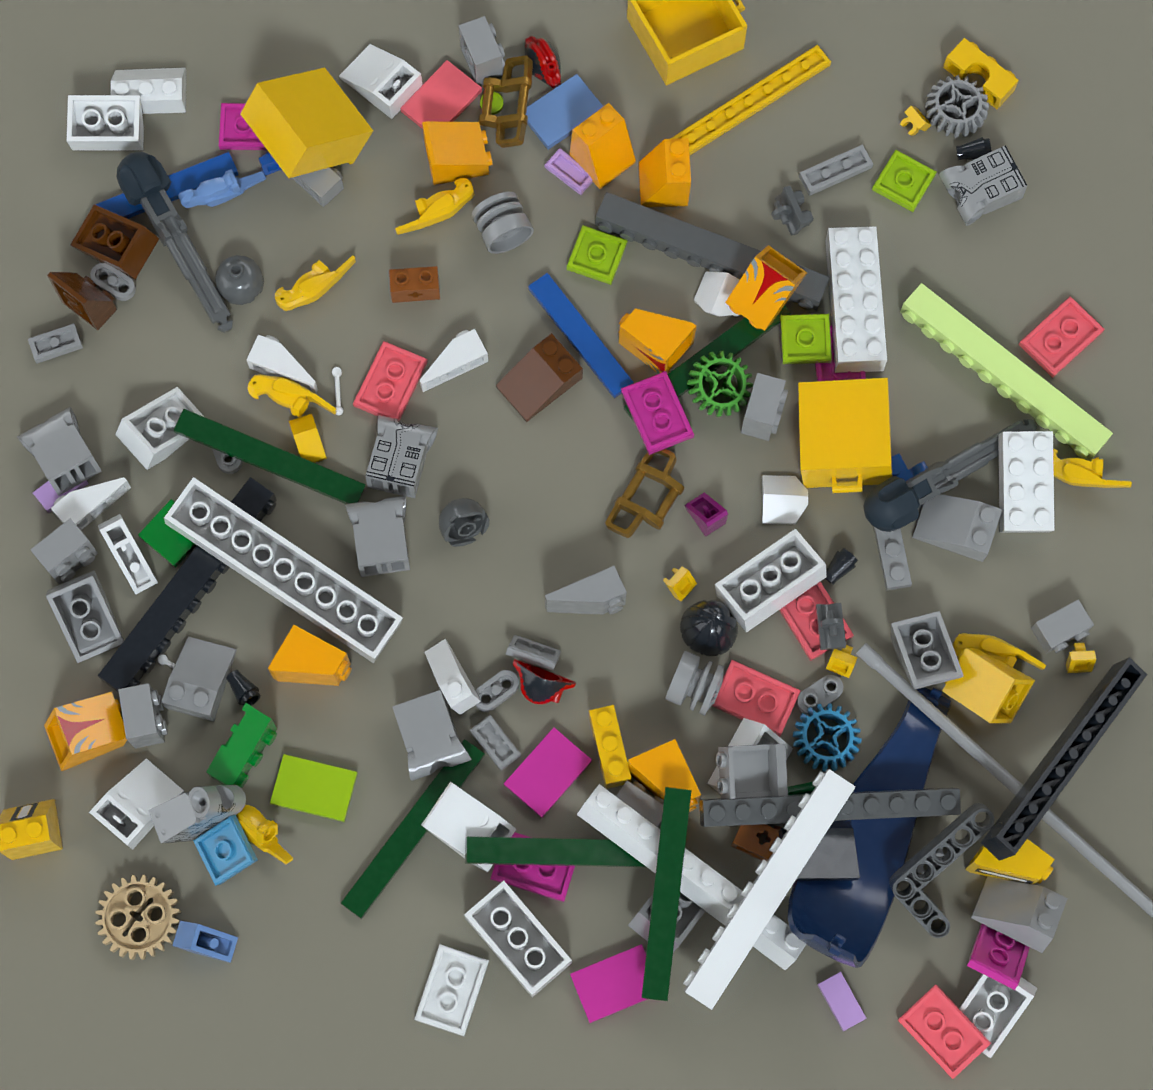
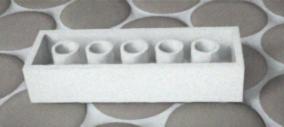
M828 228L825 242L828 276L830 277L828 283L835 373L884 371L887 362L877 228Z

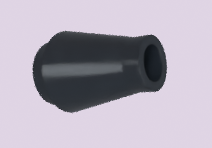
M981 137L964 145L956 146L958 161L975 160L992 152L989 138L983 139Z
M842 548L840 552L837 551L826 570L827 577L825 579L834 585L836 581L856 567L855 564L858 559L845 548Z
M239 670L232 671L226 677L239 705L244 706L247 703L252 706L260 699L259 688L244 677Z

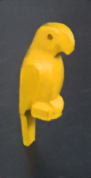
M466 178L457 179L454 181L456 185L454 190L441 191L428 199L419 198L415 200L420 218L396 227L397 235L422 229L454 216L475 195L471 181Z
M351 256L336 271L332 272L324 263L318 260L312 265L311 271L305 273L296 281L291 290H284L281 287L275 292L277 305L284 311H289L318 300L356 262L355 257Z
M259 374L254 375L248 383V393L252 398L259 399L258 396L267 394L275 403L290 408L294 416L302 417L308 408L309 402L316 403L333 414L337 412L336 408L324 399L289 378Z
M1053 449L1054 477L1062 482L1082 487H1132L1131 481L1102 479L1103 459H1099V457L1092 459V461L1081 458L1060 460L1057 457L1058 450Z
M962 633L957 635L952 643L957 657L966 648H977L1012 668L1017 658L1041 670L1046 667L1044 663L1025 651L995 636Z
M245 804L242 811L236 814V817L248 841L263 852L276 857L284 864L291 862L293 857L278 843V838L276 837L278 834V824L273 820H267L255 807Z

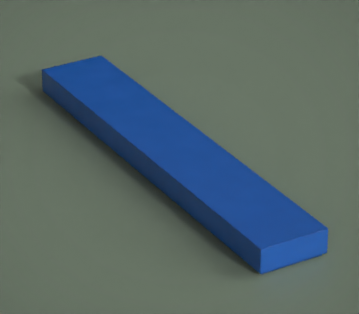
M224 153L168 175L171 185L166 193L171 202L179 199L178 195L180 192L189 189L196 190L201 182L223 177L228 170L232 169L234 175L238 176V171L230 153ZM124 193L96 204L127 219L145 212L141 204L135 206L129 204Z
M548 273L528 286L532 295L613 398L621 394V388L634 384Z

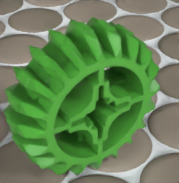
M719 351L717 356L714 352H710L709 359L703 355L700 357L701 363L695 362L693 364L697 371H689V375L695 379L687 381V385L694 386L693 389L688 391V394H696L697 397L692 402H701L698 408L700 411L705 409L706 406L708 407L707 415H712L715 410L717 417H721L723 411L726 416H730L732 410L734 412L740 411L739 405L745 406L747 404L743 397L749 398L751 396V393L746 389L752 388L753 383L746 382V380L751 378L752 374L748 373L745 375L744 370L748 368V365L740 367L739 364L742 360L740 357L732 361L733 353H729L725 358L724 351ZM712 365H722L727 367V370L722 374H718L715 371L711 372L707 368ZM733 374L735 375L738 383L737 392L735 391L736 388L733 387L731 383V378ZM703 376H705V380L709 384L707 395L702 385ZM724 378L722 383L723 387L716 390L718 385L717 381ZM718 394L732 398L728 403L713 401L714 397Z

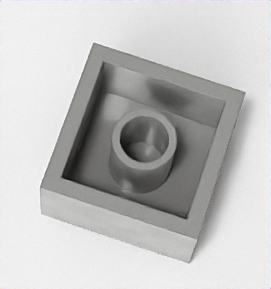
M483 16L458 25L460 48L474 81L481 86L483 85L484 78L501 79L505 66L503 60L505 53L501 43L497 44L495 41L496 32L493 24H488L486 17Z
M757 373L742 425V434L769 441L771 433L776 434L788 390L784 389L786 380Z
M71 518L30 549L58 584L71 580L79 568L91 564L98 554Z
M149 683L118 689L125 735L129 743L134 748L165 743L164 735L168 734L166 721L165 719L162 720L160 711L164 710V705L161 703L162 696L158 695V691L154 690Z

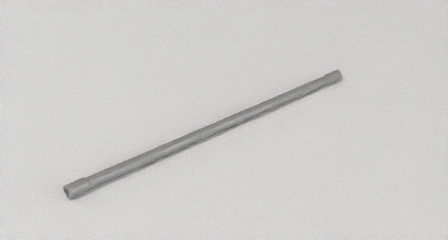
M867 643L856 653L857 656L881 674L1014 795L1019 792L1023 785L919 691L913 689L912 685L888 665ZM1049 809L1042 820L1153 918V901Z

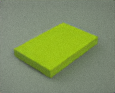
M283 754L270 804L345 822L358 773Z

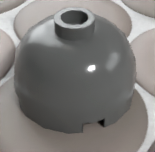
M235 255L228 257L220 263L216 270L215 283L221 297L231 304L244 305L254 301L259 292H262L264 278L260 267L253 259L247 256Z
M469 498L452 500L443 508L439 515V529L444 540L448 541L451 546H465L476 541L473 538L480 532L483 535L487 531L490 519L478 502Z

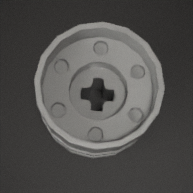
M508 191L493 195L478 204L472 211L473 221L477 224V229L483 232L482 239L490 253L498 254L512 250L527 241L533 234L534 229L528 216L523 213V206L519 203V198L514 192Z
M684 651L665 700L681 706L688 696L692 698L690 710L694 711L697 701L703 702L699 714L705 716L706 712L715 703L723 683V670L725 666L719 664L714 675L709 673L712 661L709 660L703 670L699 669L700 656Z

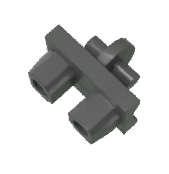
M791 186L784 187L783 192L775 198L776 202L774 205L776 209L771 215L774 220L781 219L783 225H787L792 236L798 234L802 228L809 226L814 218L811 211H801L800 206L804 203L802 191H792Z
M816 604L820 650L846 648L842 604Z

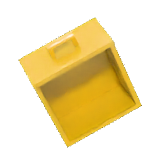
M628 0L627 20L666 86L744 49L748 26L740 14L745 10L741 0H734V2L733 0Z
M325 67L258 82L240 113L288 178L344 163L353 164L373 132V129Z
M888 378L799 382L800 467L803 485L806 488L832 487V493L863 492L862 485H879L891 478L892 454Z

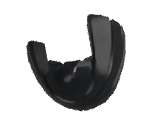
M699 601L687 608L681 618L680 632L687 646H690V649L701 655H722L729 651L733 643H735L738 634L737 621L735 618L730 617L728 607L720 601Z

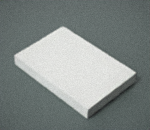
M440 944L414 1020L465 1036L489 960Z

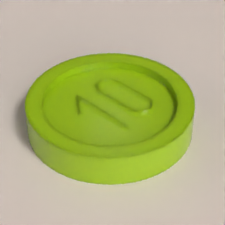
M497 92L493 93L491 115L499 113L503 108V98ZM484 94L482 95V97H481V99H480V107H481V109H482V107H483Z

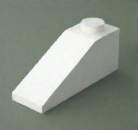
M475 329L462 331L456 335V338L452 339L420 379L423 392L488 362V353Z
M258 335L247 358L249 368L268 376L289 378L316 394L318 391L316 381L286 348L279 343L280 341L270 335H266V337Z
M123 477L69 492L66 496L62 495L57 498L51 510L62 523L71 518L76 526L82 530L130 490L131 486Z
M121 514L98 525L102 536L135 594L158 583Z
M446 639L424 652L443 695L454 711L462 714L481 702Z

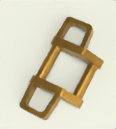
M527 55L507 58L502 80L491 77L483 79V88H485L482 114L479 115L478 122L481 126L496 128V143L502 148L520 146L524 142L528 116L526 115L528 93L532 87L533 61ZM524 64V77L511 79L513 67ZM494 91L503 93L519 91L517 114L491 115ZM517 127L516 136L512 139L504 140L505 129Z
M663 449L650 455L648 452L645 454L642 461L635 468V475L623 495L615 501V505L605 522L609 530L625 538H630L643 520L658 530L662 528L664 524L663 519L677 496L681 495L685 489L682 484L670 476L677 461L673 452ZM656 453L670 458L663 472L648 465ZM645 476L663 484L669 489L656 514L630 501ZM621 509L636 516L627 529L613 524Z

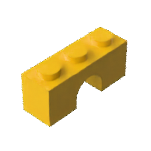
M965 38L948 54L943 66L954 77L959 75L960 80H963L972 73L981 75L985 79V83L982 86L983 94L987 95V102L996 110L1015 91L1019 81L1011 71L1005 70L993 57L987 56L974 42H969Z
M614 705L589 710V720L599 753L605 788L622 786L626 781L631 783V775Z

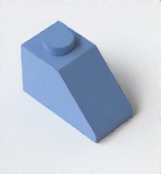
M180 921L172 946L231 963L238 937L200 924Z

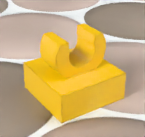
M910 106L904 112L908 117L904 118L900 123L903 127L910 122L913 124V128L908 132L911 136L916 135L919 129L926 131L932 126L921 111L914 106Z
M683 566L679 570L676 568L671 570L674 576L670 580L667 578L663 579L674 598L680 602L697 585L690 571Z
M1074 643L1075 650L1069 652L1066 662L1067 673L1092 672L1096 662L1095 650L1086 651L1085 643Z
M846 645V648H842L841 651L833 649L826 669L849 678L858 658L850 655L853 647Z

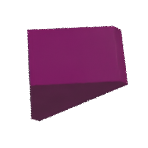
M705 492L684 505L705 537L726 524L727 510Z

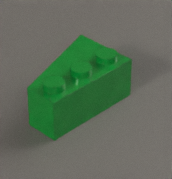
M247 703L242 708L246 712L238 725L236 723L233 724L230 729L233 732L225 745H221L206 771L211 778L222 785H237L243 788L249 778L248 772L252 766L256 767L263 758L262 751L266 745L270 746L277 737V727L273 720Z

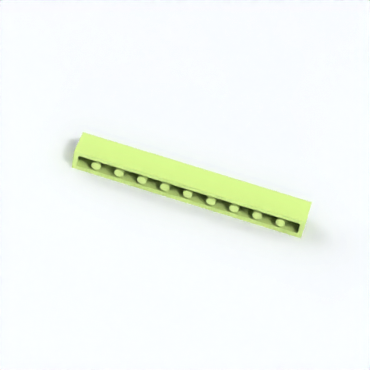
M921 283L903 303L900 313H902L906 321L916 324L921 328L925 336L939 342L944 351L958 357L963 366L977 372L979 378L985 383H990L996 387L1001 396L1010 398L1016 403L1020 411L1026 414L1029 413L1034 417L1039 426L1053 431L1056 439L1063 444L1067 443L1080 458L1091 461L1112 436L1113 433L924 284Z

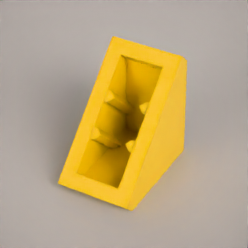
M309 414L290 420L289 424L300 457L313 463L327 459L313 415Z

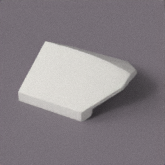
M706 271L695 295L694 302L705 312L716 316H739L731 311L729 305L725 303L739 282V279L727 272Z
M762 475V524H796L808 506V490L796 476Z

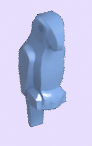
M231 169L226 171L223 177L201 182L196 190L189 189L180 192L178 197L185 208L197 205L213 207L243 194L246 189L266 180L264 172L261 171L238 178L235 177Z

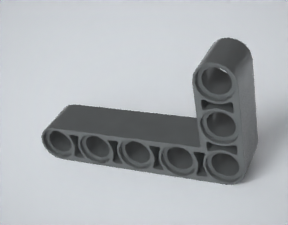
M976 803L970 806L890 877L889 885L895 897L924 929L935 938H943L949 933L950 922L943 911L922 888L992 828L995 821L994 815L984 804ZM986 812L987 816L983 822H975V816L978 813ZM960 829L967 830L965 838L955 839L957 831ZM939 847H947L948 850L944 856L938 857L935 855ZM927 864L928 869L922 874L916 873L918 865ZM908 881L909 885L905 890L899 891L896 889L899 882ZM925 900L926 904L922 909L917 910L913 908L916 901ZM942 919L943 922L940 927H931L933 920Z

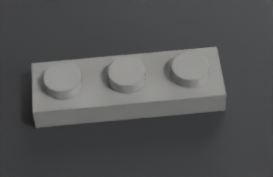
M862 144L799 172V178L808 195L811 196L871 169L873 162Z
M873 526L886 591L911 587L912 582L901 529L886 532L880 531Z

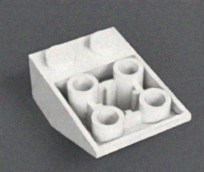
M371 44L339 75L341 80L391 119L422 86L420 72L403 59Z
M145 759L111 788L89 813L133 850L154 826L149 810L183 794L184 790L148 759Z
M451 782L421 824V826L463 858H465V838L467 836L512 837L516 831V828L501 816ZM493 864L473 865L488 872Z

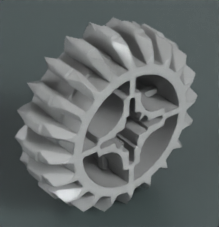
M959 75L954 80L948 76L945 82L940 79L937 82V86L933 85L931 87V93L927 94V102L925 104L926 116L931 119L930 124L932 126L938 125L937 132L946 131V137L950 132L954 133L955 138L960 133L966 137L969 131L974 134L977 131V127L983 126L984 120L988 116V97L983 94V87L976 88V81L968 82V76L964 81L960 80ZM948 95V101H945L944 104L939 105V100L942 97ZM974 108L975 113L971 117L966 118V113Z

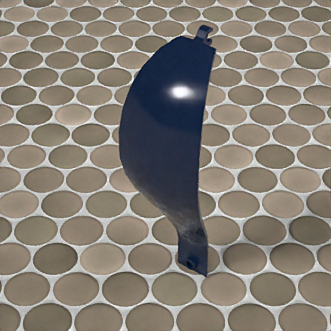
M926 687L916 689L947 717L951 707V700L941 696L942 692L935 688H932V690ZM908 700L897 727L853 783L856 786L853 792L924 789L935 747L942 729ZM917 817L833 821L829 828H853L860 878L857 881H795L788 904L790 931L818 952L843 964L855 968L861 967L873 950L893 903L895 895L889 885L890 877L905 864Z

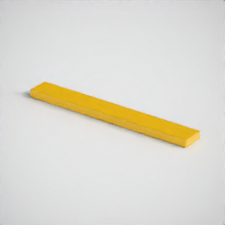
M817 44L670 139L689 138V155H692L829 67L831 61Z

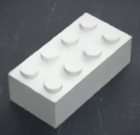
M1053 431L1000 433L998 435L999 508L1002 509L1000 533L1054 531Z
M794 529L715 584L716 594L747 633L826 578V564L801 534Z
M505 881L500 883L464 914L465 919L532 998L572 964L570 957Z

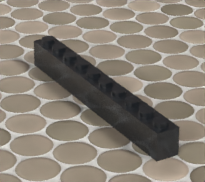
M250 477L231 503L261 522L266 514L270 515L273 512L277 500L273 492ZM197 545L104 666L98 677L117 692H119L118 689L140 685L139 680L145 673L151 672L156 664L155 659L158 655L167 651L174 634H178L183 630L186 625L185 620L190 613L194 614L199 609L202 603L200 600L206 593L209 594L215 588L216 579L221 573L225 574L230 567Z
M1130 657L1113 664L981 841V844L999 861L1016 855L1148 675Z

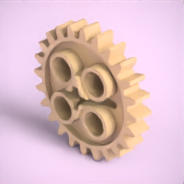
M132 875L131 883L121 878L122 886L119 887L113 883L114 892H104L108 897L107 901L99 900V903L104 908L103 910L96 911V914L102 916V919L96 921L95 924L103 926L98 935H107L102 943L104 945L113 943L110 951L113 953L120 948L119 956L124 958L127 952H129L131 960L135 959L137 953L142 960H145L146 952L155 957L156 948L163 952L165 951L162 944L164 941L172 944V940L168 936L177 932L173 925L179 924L180 920L174 918V916L180 914L181 910L173 908V906L179 901L177 899H169L174 892L171 889L164 892L166 888L164 882L156 886L157 879L155 877L149 883L146 875H142L140 881H138L135 875ZM135 893H141V903L132 906L130 902L131 897ZM151 898H153L154 901L152 902V904H150V905L145 909V907H146L147 904H148V901H149ZM156 908H161L163 911L162 917L157 921H152V911ZM135 913L141 914L143 917L141 922L136 921L133 917ZM119 914H125V923L120 927H116L114 924L115 917ZM130 928L128 935L124 937L123 933ZM140 929H145V939L141 942H136L134 939L135 933Z

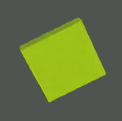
M895 150L873 185L872 190L914 212L937 172Z
M583 225L566 270L612 285L628 240Z
M829 314L780 316L782 364L831 363Z

